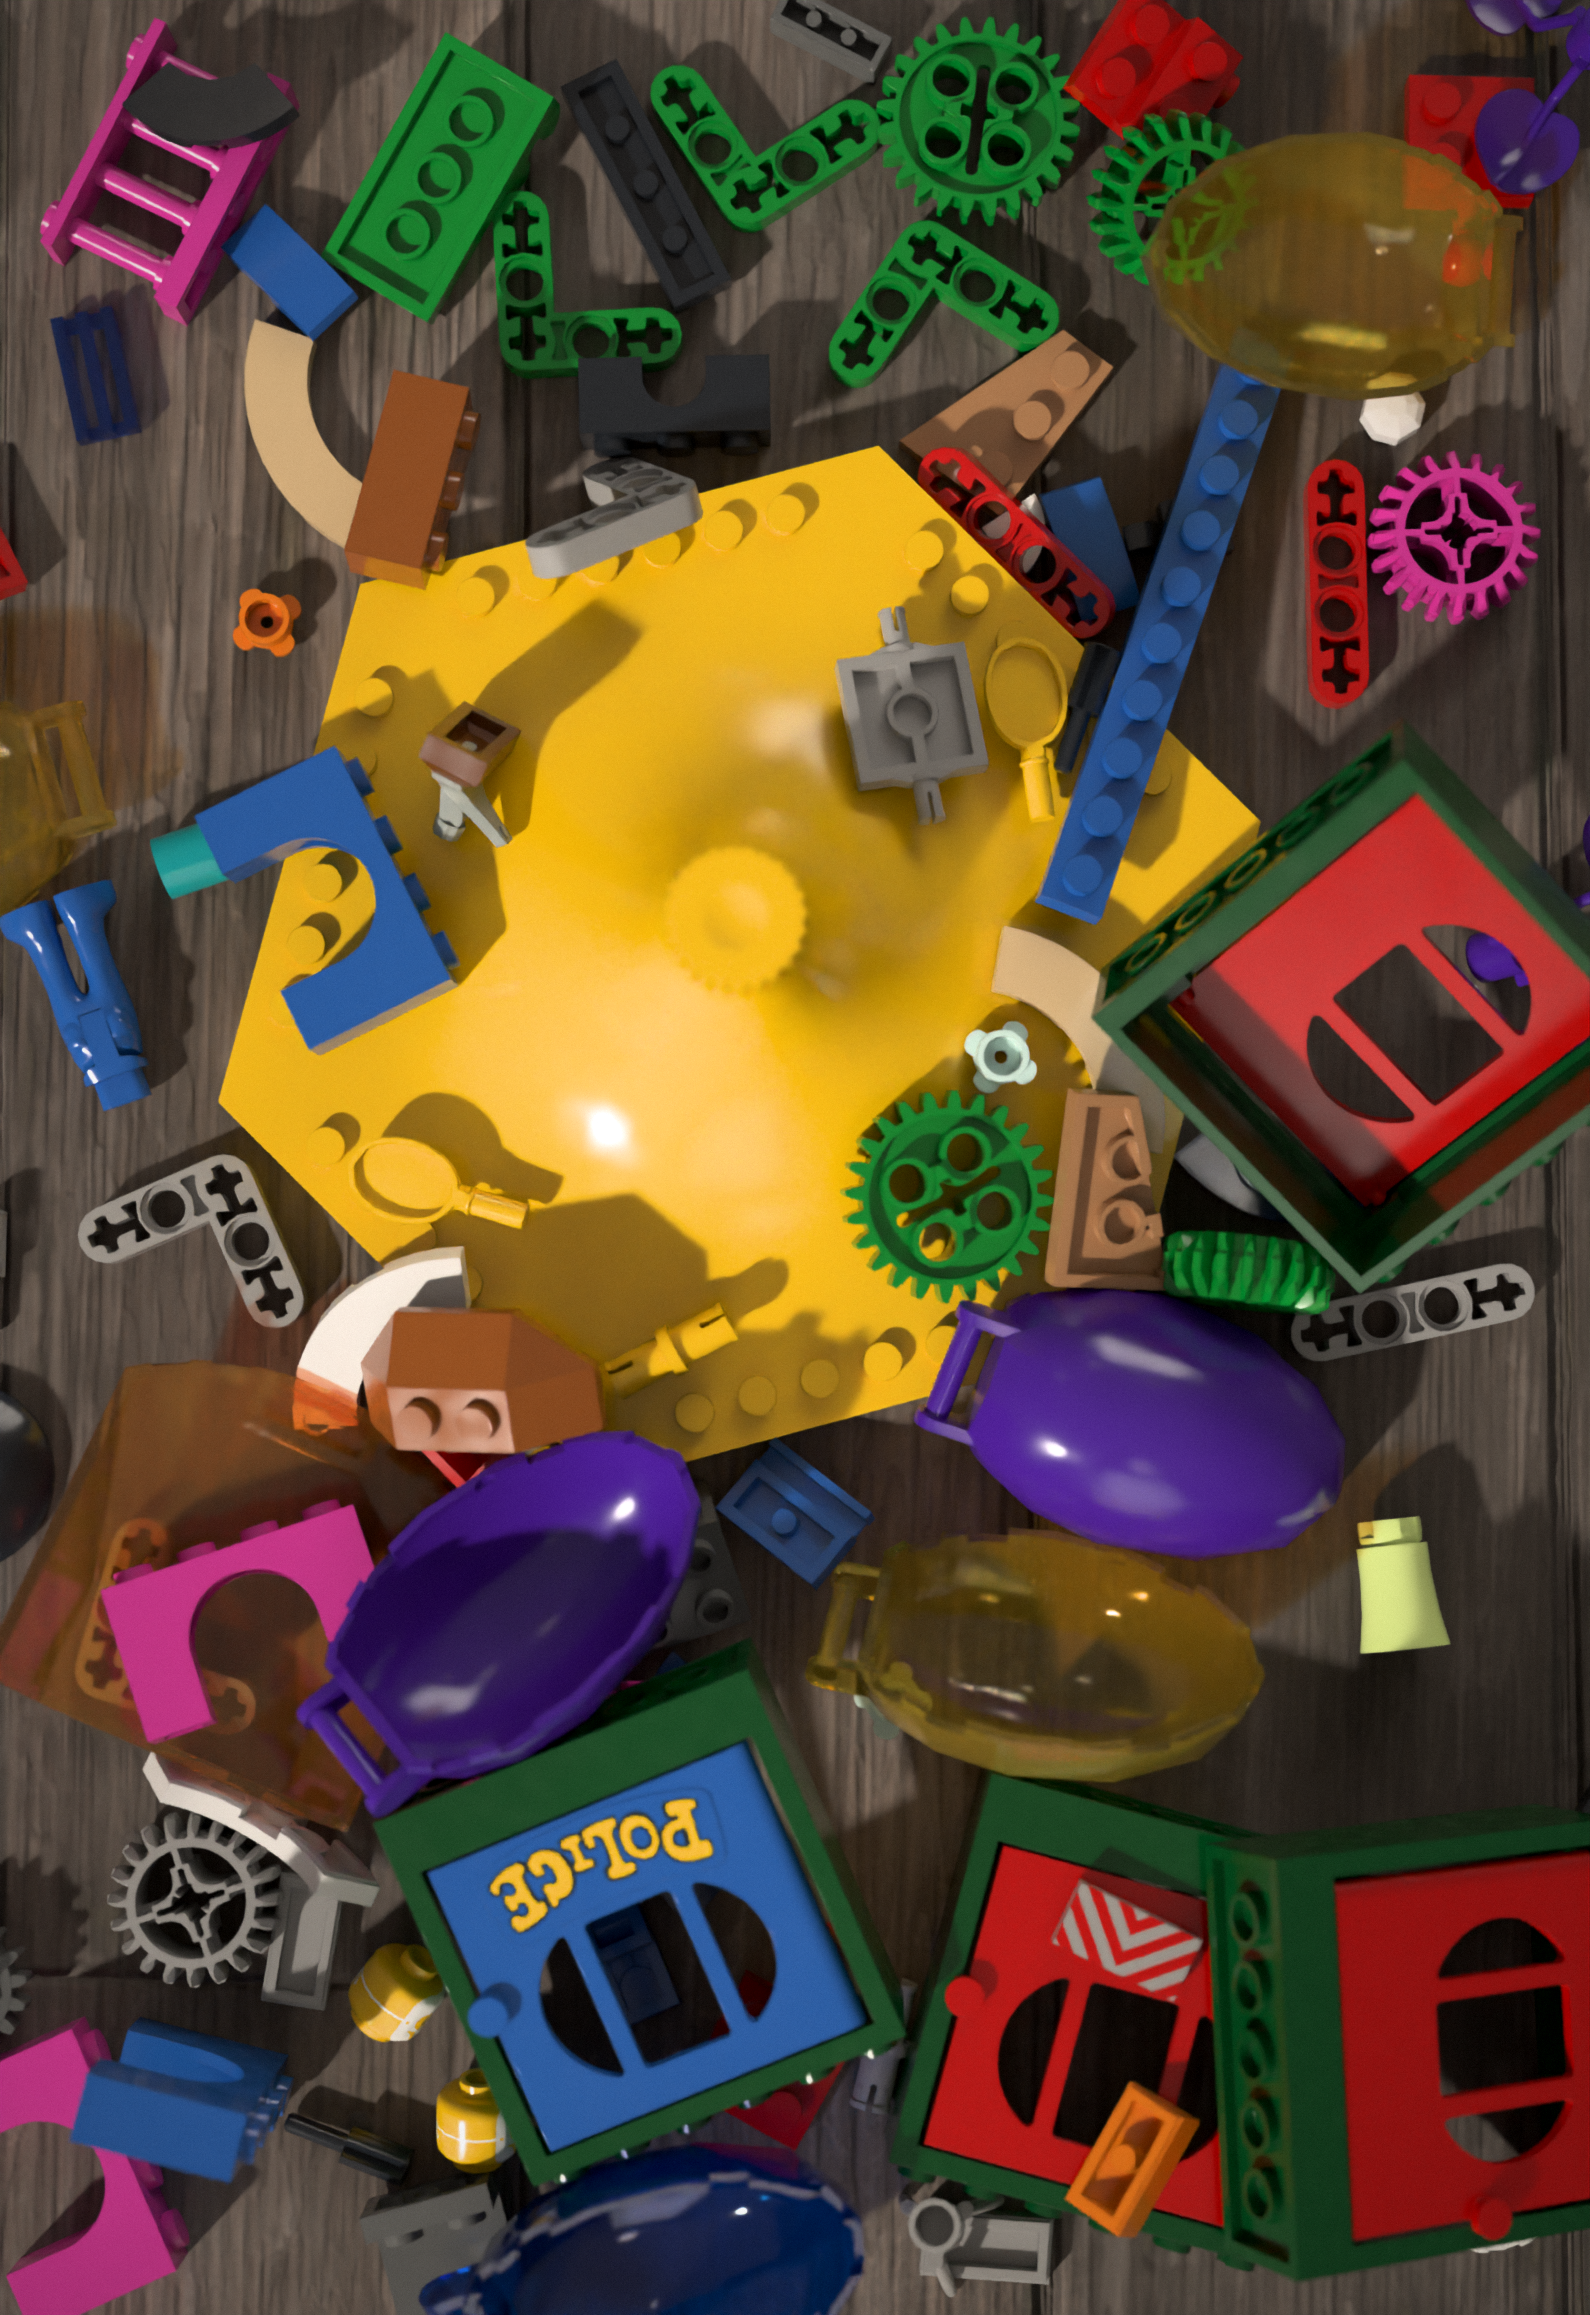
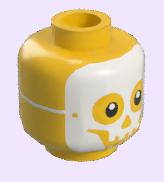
M401 1943L385 1944L374 1952L351 1982L348 1996L352 2008V2019L364 2034L380 2042H389L390 2040L407 2041L419 2033L442 2004L446 1990L432 1956L426 1948L416 1944L409 1946Z
M473 2068L463 2072L459 2078H455L447 2083L437 2097L436 2140L438 2150L457 2169L469 2173L493 2171L500 2167L517 2150L481 2068Z

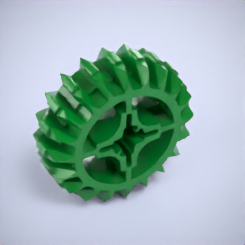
M1168 109L1164 120L1154 113L1144 114L1142 132L1131 125L1122 127L1125 141L1122 149L1112 144L1103 146L1105 154L1108 158L1112 159V162L1107 170L1103 168L1091 170L1093 178L1103 183L1101 191L1086 196L1090 206L1101 210L1088 224L1093 232L1103 235L1097 244L1099 250L1109 258L1114 257V267L1123 274L1133 273L1134 278L1145 285H1152L1157 279V282L1166 288H1176L1180 276L1189 283H1199L1201 265L1211 271L1221 270L1218 253L1222 249L1231 253L1239 251L1236 241L1232 239L1236 228L1241 230L1252 228L1250 220L1242 216L1241 212L1243 207L1250 206L1258 202L1253 192L1243 187L1257 175L1253 172L1252 167L1241 163L1248 153L1244 146L1234 140L1230 141L1232 137L1230 129L1220 123L1212 124L1210 117L1199 112L1191 113L1187 117V114L1179 109ZM1191 150H1196L1206 165L1209 175V187L1196 183V167L1190 165ZM1152 167V169H1151L1150 173L1148 174V176H1147L1145 179H1143L1144 176L1146 175V173H1147V172L1150 170V168ZM1178 189L1187 195H1176L1175 190ZM1170 195L1176 197L1173 204L1168 201ZM1157 203H1168L1169 208L1166 209ZM1133 211H1139L1148 216V230L1154 233L1153 247L1145 246L1138 236L1134 224Z
M1209 1230L1178 1231L1166 1237L1164 1241L1161 1271L1164 1272L1163 1288L1166 1291L1162 1292L1167 1296L1181 1298L1189 1303L1283 1315H1315L1329 1309L1330 1293H1334L1336 1273H1333V1266L1311 1243H1301L1297 1240H1286L1254 1234L1214 1232Z

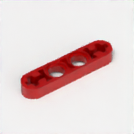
M950 446L934 449L924 457L918 470L919 486L1073 637H1091L1109 627L1114 619L1116 609L1114 596L1109 588L971 453L963 448ZM957 461L961 469L956 476L968 490H976L980 482L986 487L984 492L970 500L964 513L957 508V505L966 501L967 498L954 487L940 490L936 485L941 478L940 472L936 469L939 462L947 465ZM990 501L1001 503L1010 514V527L1006 534L998 539L989 538L983 534L978 524V514L981 508ZM1036 545L1049 549L1056 561L1054 574L1044 583L1034 582L1028 578L1023 568V559L1026 552ZM1070 570L1077 576V580L1066 586L1080 598L1093 594L1098 599V602L1093 607L1094 613L1099 617L1095 623L1089 619L1079 623L1075 622L1071 616L1077 607L1064 593L1057 595L1054 602L1047 596L1048 592L1056 589L1065 581Z
M1333 459L1324 461L1314 469L1304 486L1303 492L1307 680L1310 693L1318 703L1327 708L1340 709L1354 703L1368 686L1369 680L1365 486L1362 475L1355 466L1344 460ZM1330 476L1337 477V484L1340 488L1349 489V493L1345 494L1338 504V521L1350 518L1352 525L1343 522H1332L1322 526L1317 525V519L1326 522L1330 516L1329 495L1318 493V489L1324 487ZM1330 537H1337L1346 541L1352 551L1350 565L1339 570L1330 569L1325 566L1318 555V547L1321 541ZM1332 599L1346 602L1353 610L1354 621L1352 627L1343 632H1334L1327 629L1321 622L1319 615L1320 607L1323 603ZM1353 642L1355 650L1346 648L1341 654L1343 673L1353 675L1355 681L1348 683L1342 694L1335 693L1334 684L1323 682L1322 675L1328 674L1333 668L1334 648L1322 652L1320 644L1337 647Z

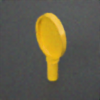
M1025 636L1013 637L1003 642L994 651L987 664L983 681L984 701L987 713L996 732L1006 743L1020 750L1021 762L1019 767L1023 771L1030 821H1047L1055 818L1048 771L1050 760L1046 758L1045 746L1058 735L1066 719L1068 705L1067 684L1057 658L1046 645L1037 639Z
M383 1137L369 1141L355 1151L348 1163L347 1178L353 1195L371 1212L387 1220L403 1224H423L442 1218L454 1208L463 1211L467 1216L472 1214L523 1230L529 1215L530 1205L479 1190L476 1185L470 1187L461 1184L455 1167L446 1156L428 1144L414 1139Z

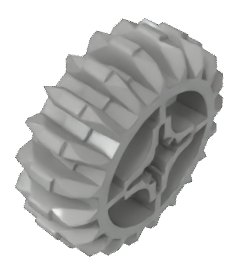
M192 1811L189 1814L186 1829L182 1818L177 1812H172L164 1817L163 1827L165 1834L159 1827L150 1823L141 1830L145 1846L130 1842L122 1850L125 1858L133 1866L117 1865L112 1870L111 1877L117 1883L128 1887V1889H119L107 1896V1903L109 1905L126 1908V1913L121 1914L111 1922V1929L113 1931H123L131 1928L134 1936L125 1942L122 1950L123 1953L129 1955L142 1946L149 1953L140 1965V1969L145 1973H148L161 1961L166 1964L163 1972V1981L165 1983H174L182 1968H185L189 1986L197 1988L203 1983L205 1968L207 1967L211 1978L217 1984H220L229 1977L228 1962L235 1969L244 1972L252 1965L251 1956L247 1949L263 1954L270 1946L267 1936L259 1929L266 1931L276 1930L280 1925L281 1918L275 1912L264 1907L281 1904L285 1899V1893L279 1890V1888H266L265 1883L277 1878L282 1870L279 1864H270L261 1868L258 1860L269 1850L259 1843L250 1850L243 1843L248 1837L242 1833L235 1831L232 1836L226 1833L228 1826L213 1820L211 1828H206V1816ZM191 1847L203 1848L217 1853L234 1867L237 1874L235 1871L227 1874L211 1872L205 1867L200 1854H193ZM171 1851L175 1866L170 1869L173 1881L172 1890L170 1893L164 1894L160 1899L148 1903V1883L152 1870L160 1857ZM192 1887L196 1893L206 1891L209 1894L220 1890L201 1909L197 1902L187 1904L184 1901L173 1905ZM245 1892L246 1910L242 1925L234 1937L222 1943L218 1929L222 1926L220 1918L221 1904L231 1900L235 1895ZM170 1921L182 1924L190 1933L192 1941L200 1942L201 1947L185 1945L174 1940L158 1924Z

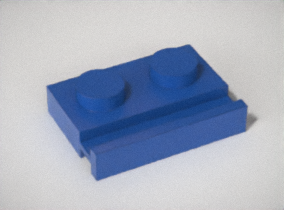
M773 1438L769 1442V1449L759 1460L755 1459L715 1508L721 1516L817 1591L857 1542V1536L866 1525L870 1526L873 1523L875 1517L871 1511L780 1440Z

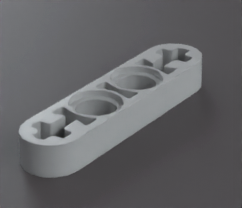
M1493 1264L1330 1300L1329 1309L1317 1314V1317L1322 1324L1345 1321L1339 1308L1349 1306L1348 1325L1357 1341L1355 1345L1347 1346L1348 1333L1326 1337L1323 1343L1324 1349L1321 1351H1317L1313 1342H1303L1301 1330L1310 1327L1309 1317L1312 1316L1307 1314H1293L1290 1317L1286 1327L1287 1341L1290 1348L1303 1359L1308 1361H1328L1489 1326L1523 1316L1532 1306L1535 1298V1286L1530 1275L1523 1268L1513 1264ZM1502 1274L1506 1283L1517 1284L1519 1295L1509 1298L1510 1309L1504 1311L1500 1301L1475 1304L1480 1317L1472 1319V1298L1464 1285L1465 1280H1473L1472 1292L1493 1289L1497 1286L1496 1276ZM1437 1287L1449 1289L1458 1301L1456 1316L1446 1324L1432 1322L1424 1310L1426 1296ZM1374 1301L1388 1303L1396 1314L1394 1330L1383 1338L1371 1336L1365 1331L1362 1324L1364 1309Z

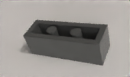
M779 0L770 17V33L874 86L892 52V37L821 0Z

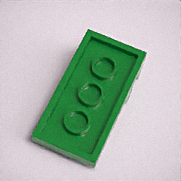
M445 32L321 257L326 262L430 325H433L506 194L518 191L526 182L531 166L529 155L535 143L539 139L544 141L554 133L560 117L559 102L550 94Z

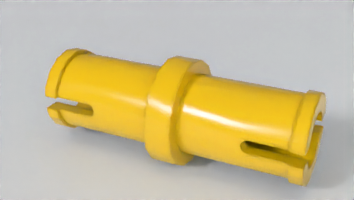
M719 1301L708 1310L672 1329L663 1325L654 1330L655 1338L612 1361L604 1362L607 1373L612 1374L609 1378L616 1391L625 1400L631 1394L673 1372L677 1377L690 1371L688 1364L731 1341L735 1342L739 1339L736 1329L732 1328L733 1323Z

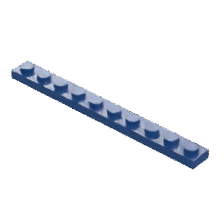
M1236 329L1228 340L1121 650V657H1119L1036 896V903L1094 925L1102 918L1293 352Z

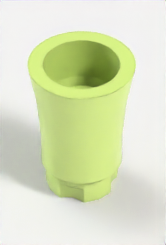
M1420 1516L1357 1523L1359 1542L1363 1548L1356 1549L1362 1611L1360 1654L1451 1644L1439 1609L1431 1572L1428 1543L1421 1542L1422 1526Z

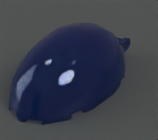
M693 2142L643 2151L626 2159H616L614 2156L593 2165L579 2178L568 2183L558 2184L530 2201L491 2238L480 2262L431 2280L420 2291L418 2300L424 2312L428 2315H838L864 2274L863 2263L865 2262L862 2218L841 2184L789 2148L719 2142Z

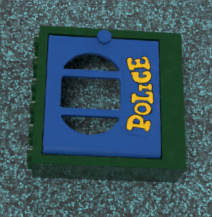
M751 1637L607 1696L587 1719L520 1761L464 1778L432 1777L390 1813L375 1817L373 1826L534 2187L553 2180L555 2184L571 2182L585 2174L594 2162L615 2155L616 2159H626L637 2155L650 2146L652 2139L676 2130L678 2134L694 2132L707 2125L713 2119V2114L735 2105L739 2109H749L758 2106L773 2096L775 2093L774 2089L799 2080L801 2084L817 2082L830 2075L836 2069V2064L861 2055V2057L867 2055L868 2059L881 2056L897 2045V2039L906 2036L902 1986ZM748 1737H751L862 1994H856L746 1739ZM695 1882L724 1888L743 1899L760 1916L771 1935L776 1952L777 1975L771 1996L758 2017H751L747 2012L693 1888ZM668 1891L673 1895L731 2030L726 2034L657 2062L647 2063L612 1987L586 1924L651 1896ZM561 1937L565 1938L570 1945L624 2068L623 2072L604 2070L575 2056L560 2042L547 2021L541 2001V1974L551 1948Z

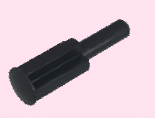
M1084 642L1085 648L1068 696L1067 709L1071 711L1053 765L1055 771L1062 774L1072 772L1090 717L1098 718L1117 660L1121 657L1119 651L1101 643Z
M296 2113L288 2114L284 2123L286 2132L341 2153L338 2163L399 2187L406 2180L413 2164L415 2149L355 2126L347 2134Z

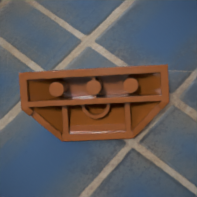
M400 1307L394 1311L360 1362L371 1424L396 1450L514 1454L600 1431L608 1425L599 1362L584 1352L579 1355L561 1337L519 1309Z

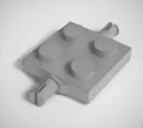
M895 606L892 614L891 607H887L877 613L881 623L885 647L867 656L839 659L836 661L834 668L858 791L892 786L913 788L919 817L918 823L920 825H929L932 817V823L936 824L946 819L938 784L952 777L985 773L989 765L964 642L936 646L917 642L911 643L905 618V608Z

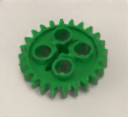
M962 17L959 35L953 37L941 23L937 24L935 45L931 46L923 38L916 36L913 40V53L916 60L898 54L895 57L894 69L900 78L884 76L882 92L890 99L877 101L876 112L879 119L887 123L878 126L876 134L879 144L892 146L883 153L882 164L884 168L902 165V168L896 175L895 187L900 190L915 183L917 189L913 205L917 208L925 204L931 197L938 201L936 219L942 220L951 206L959 208L962 226L968 225L973 210H981L987 225L993 226L996 209L1002 206L1013 220L1018 219L1020 198H1025L1035 207L1040 206L1043 192L1039 183L1049 188L1057 189L1060 184L1061 174L1055 166L1070 167L1074 152L1064 144L1076 143L1078 140L1080 127L1068 121L1077 117L1080 103L1074 99H1063L1068 94L1063 89V86L1070 76L1053 78L1059 66L1060 56L1056 53L1040 60L1038 57L1042 40L1040 36L1037 35L1024 46L1017 42L1019 24L1014 23L1004 37L996 35L993 17L987 18L982 33H974L968 18ZM981 69H986L990 76L978 171L974 175H969L966 173L965 167L977 73ZM953 78L960 81L966 90L958 96L949 97L942 95L936 90L934 85L942 79ZM1006 86H1015L1022 89L1028 99L1021 104L1011 105L1000 99L997 92ZM936 139H946L956 145L958 152L949 158H939L932 155L926 146ZM997 147H1008L1017 152L1021 160L1012 166H1002L996 164L991 159L989 153Z
M946 1090L942 1106L938 1108L930 1092H922L919 1094V1112L915 1113L905 1101H897L894 1105L898 1122L893 1124L883 1117L876 1116L872 1120L880 1134V1138L877 1141L861 1137L856 1139L855 1142L867 1154L864 1163L856 1161L845 1163L844 1167L860 1178L858 1185L840 1189V1194L858 1200V1208L848 1212L842 1218L845 1223L863 1225L864 1231L851 1242L853 1248L864 1249L873 1246L876 1249L866 1265L869 1270L875 1272L888 1264L892 1266L887 1279L889 1286L898 1288L910 1276L912 1277L911 1296L922 1299L930 1285L934 1284L937 1301L949 1303L954 1285H957L964 1299L973 1301L976 1300L977 1294L976 1281L981 1280L990 1290L997 1292L1001 1290L998 1270L1003 1268L1013 1275L1020 1276L1023 1272L1015 1255L1019 1251L1032 1255H1038L1040 1252L1028 1236L1031 1230H1050L1051 1225L1035 1215L1037 1207H1044L1054 1203V1197L1037 1192V1184L1052 1177L1053 1173L1051 1170L1033 1169L1031 1162L1044 1151V1148L1040 1144L1021 1145L1020 1141L1029 1128L1026 1122H1018L1008 1128L1004 1127L1009 1110L1007 1106L997 1105L986 1116L984 1115V1095L973 1094L965 1108L962 1109L958 1090ZM964 1133L974 1142L976 1149L975 1157L968 1167L958 1171L948 1161L947 1148L954 1137ZM908 1164L917 1172L919 1179L918 1188L909 1199L899 1201L890 1191L889 1180L896 1168ZM993 1165L998 1168V1175L995 1178L956 1194L953 1197V1204L955 1206L953 1211L949 1208L935 1206L924 1211V1213L914 1218L909 1224L903 1227L897 1225L896 1219L899 1215L938 1199L942 1195V1189L939 1185L941 1182L953 1186H962L979 1176L987 1168ZM996 1192L1003 1199L1005 1205L1004 1216L998 1224L986 1228L978 1219L977 1206L981 1198L987 1193ZM939 1222L947 1231L948 1245L939 1256L927 1258L920 1249V1235L929 1224Z

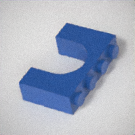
M336 746L194 816L222 874L234 883L293 854L313 848H332L344 851L358 858L367 869L375 890L376 908L373 923L364 941L345 959L280 991L308 1049L319 1056L459 987L451 970L461 966L460 960L445 931L443 930L433 935L423 914L424 911L432 908V904L418 876L414 872L405 877L394 854L404 850L391 821L386 814L376 819L366 799V796L374 793L375 789L358 757L347 761L346 757Z
M139 2017L127 2030L119 2063L101 2058L86 2074L69 2141L230 2183L243 2162L253 2164L258 2148L264 2147L269 2131H274L279 2116L283 2117L294 2082V2077L284 2075L289 2055Z

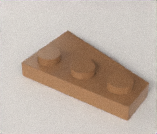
M1062 330L899 440V448L920 464L924 457L934 449L950 446L963 448L971 453L1017 498L1110 377L1114 367L1065 330ZM957 461L947 465L939 462L936 466V469L941 474L940 479L951 487L958 489L968 500H972L986 490V487L981 482L976 490H968L956 476L961 469ZM990 501L981 508L994 519L1007 511L1004 505L995 501Z
M1068 1088L1044 1281L1053 1287L1166 1291L1163 1288L1164 1272L1161 1271L1163 1252L1160 1237L1164 1236L1160 1213L1154 1208L1149 1175L1152 1172L1141 1105L1139 1096L1129 1091Z

